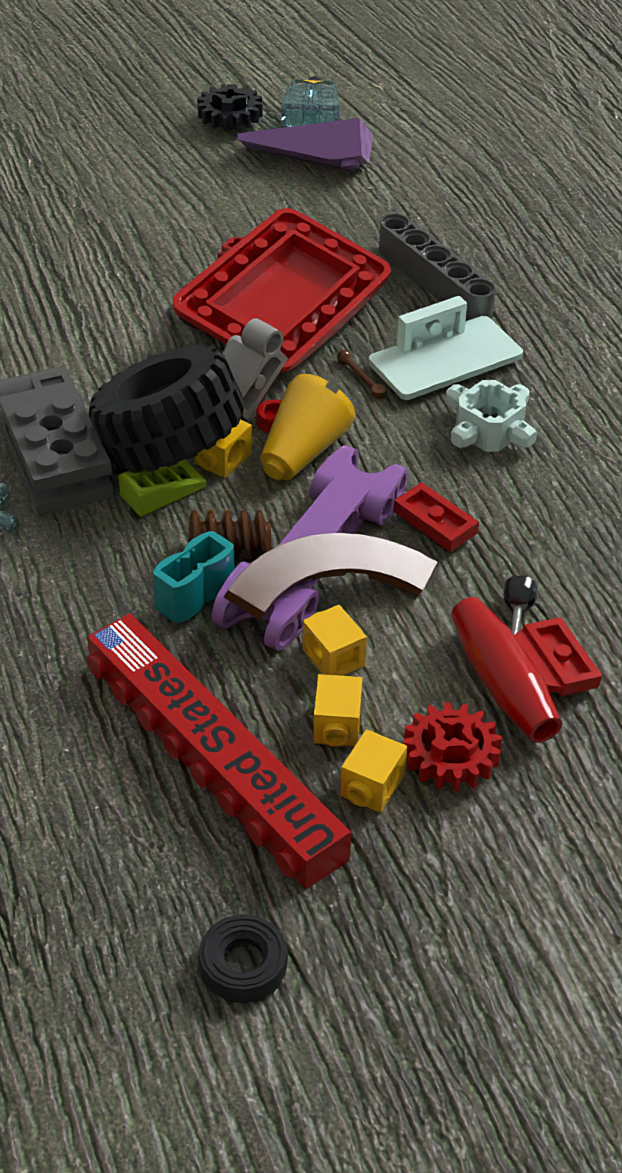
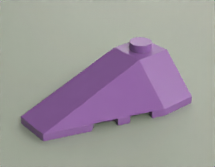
M360 118L238 133V140L246 148L341 167L342 170H355L359 168L360 164L369 163L373 134Z

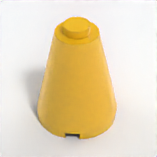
M299 374L288 384L260 456L263 470L269 477L275 480L292 479L351 428L356 417L355 409L349 398L340 389L335 394L326 388L327 380L312 374Z

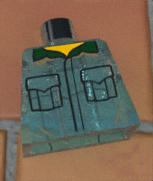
M316 76L310 77L308 80H292L281 102V128L339 121L340 102L335 82L325 81Z

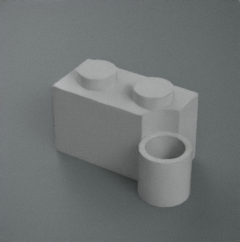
M254 318L246 324L241 337L238 335L232 336L228 340L223 352L243 396L245 405L242 417L246 420H249L288 360L280 351L284 340L283 333L258 318Z

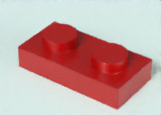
M422 482L394 500V513L449 552H452L478 534L479 521Z

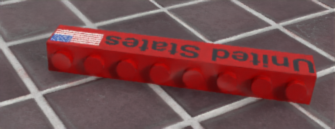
M131 613L87 636L89 656L86 657V661L91 673L97 679L103 678L111 687L119 703L122 705L128 704L137 714L143 728L148 732L154 731L163 741L169 755L173 759H180L189 768L195 782L202 788L207 787L217 797L222 810L230 817L235 816L245 826L247 834L253 843L258 847L264 846L273 855L278 868L286 877H294L306 890L350 861L351 831Z

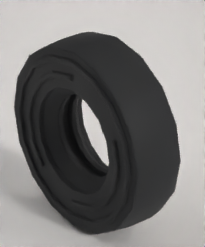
M239 914L225 917L209 928L201 940L198 964L204 983L214 994L227 1001L248 1003L261 1000L278 988L286 975L288 950L283 934L273 923L259 916ZM249 944L261 952L263 959L260 965L252 971L245 973L236 972L225 964L224 956L226 952L235 945Z

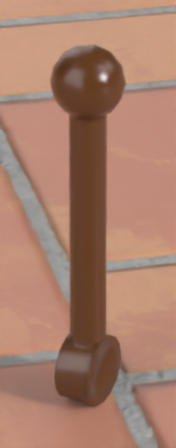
M341 350L337 355L338 361L341 364H347L371 388L372 397L377 399L385 397L386 387L382 384H376L351 359L349 351Z

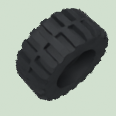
M191 344L184 345L179 349L176 347L168 349L164 353L151 355L144 361L128 366V369L117 373L111 377L112 380L104 383L99 388V392L94 393L89 405V417L110 461L122 470L140 473L142 470L150 472L156 471L163 466L168 468L177 465L179 461L189 460L197 456V453L215 446L219 439H224L231 433V428L237 427L243 416L245 403L225 355L215 347L208 346L207 344H199L198 346Z

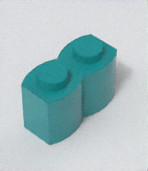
M209 531L192 539L186 545L183 552L173 554L162 560L153 571L155 609L174 623H180L195 616L203 608L206 601L216 599L224 582L234 570V545L216 532Z

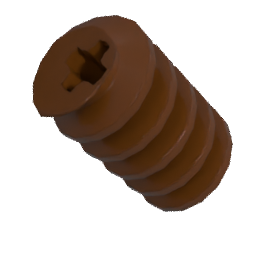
M197 510L191 511L189 517V542L203 533L214 531L234 545V561L238 560L241 550H244L248 561H254L258 550L261 551L262 555L271 550V517L269 522H266L262 510L256 511L253 522H249L245 510L240 511L236 522H233L229 510H224L220 522L216 521L213 510H208L204 521H200Z

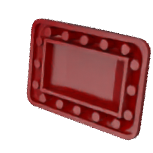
M283 208L275 211L177 292L173 297L172 309L179 317L224 344H227L228 340L234 335L241 337L246 324L254 318H258L283 333L284 339L280 351L288 358L279 372L283 373L299 365L346 324L386 283L390 277L391 267L384 259L294 209Z

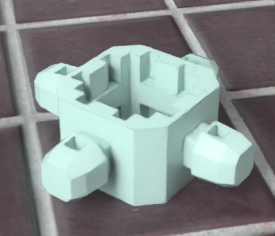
M482 380L471 389L461 385H453L448 388L445 400L457 410L456 426L451 432L452 444L459 448H465L473 444L485 452H499L511 442L523 448L530 447L536 441L537 432L535 428L524 421L526 404L528 403L530 393L528 388L521 384H516L509 388L496 380ZM486 413L490 415L487 418L483 417ZM494 413L498 414L496 418L492 417Z

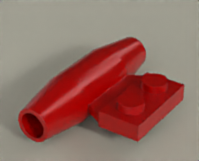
M477 597L465 598L452 609L451 618L469 662L498 707L532 742H545L554 737L562 727V721L550 692H557L564 696L599 688L602 674L561 617L525 624L514 635L510 628Z

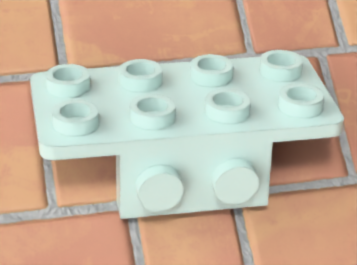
M460 296L399 316L397 345L371 354L369 356V365L401 399L410 400L522 359L523 349L487 316H480L466 321L467 302Z

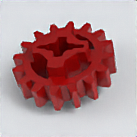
M445 702L441 711H438L432 705L427 706L426 717L415 713L412 725H406L403 744L407 746L408 770L420 769L419 781L423 783L433 778L435 779V789L438 790L445 783H451L453 790L459 792L462 782H467L473 789L476 788L479 776L489 780L492 777L493 767L499 766L502 737L495 734L496 723H483L484 712L481 710L473 715L469 714L468 704H463L459 710H453L450 702Z

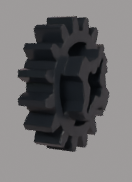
M222 84L221 89L210 87V93L203 91L201 92V97L197 98L198 118L202 119L203 124L211 123L213 129L222 126L223 131L233 130V128L238 131L240 126L250 128L251 122L258 123L259 117L263 116L262 96H257L256 90L248 92L247 86L240 89L237 84H227V87Z

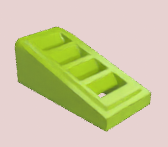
M186 460L179 461L177 465L168 468L167 466L160 467L156 471L148 472L147 470H142L140 473L127 471L118 476L120 496L140 517L207 487L206 480ZM184 474L187 479H182L180 475Z

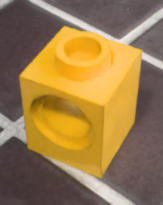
M240 419L237 427L231 428V433L227 437L219 439L216 445L210 449L197 453L198 455L194 457V464L226 478L252 454V425Z
M336 605L323 612H317L303 620L302 650L322 674L344 676L365 666L367 636L340 605Z
M318 674L313 744L355 747L359 737L363 677Z
M366 729L341 767L340 796L357 806L368 807L382 813L405 776L407 746Z

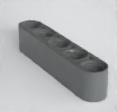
M391 213L381 218L379 252L440 302L460 296L467 302L466 321L480 316H487L492 320L496 291L493 282L408 217L398 213Z

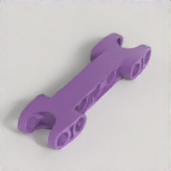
M347 445L341 446L316 471L309 489V496L315 501L279 545L301 537L317 534H355L365 520L380 526L384 525L394 513V500L404 494L408 479V469L401 465L393 464L377 473L360 471L356 468L359 460V451ZM241 562L224 582L213 605L211 618L213 624L226 629L235 625L240 620L255 617L223 598L238 575L250 563ZM311 578L295 585L293 589L278 598L267 609L261 618L269 622L264 635V644L267 647L281 651L303 631V620L315 614L319 603V592L312 589L319 579L313 580Z

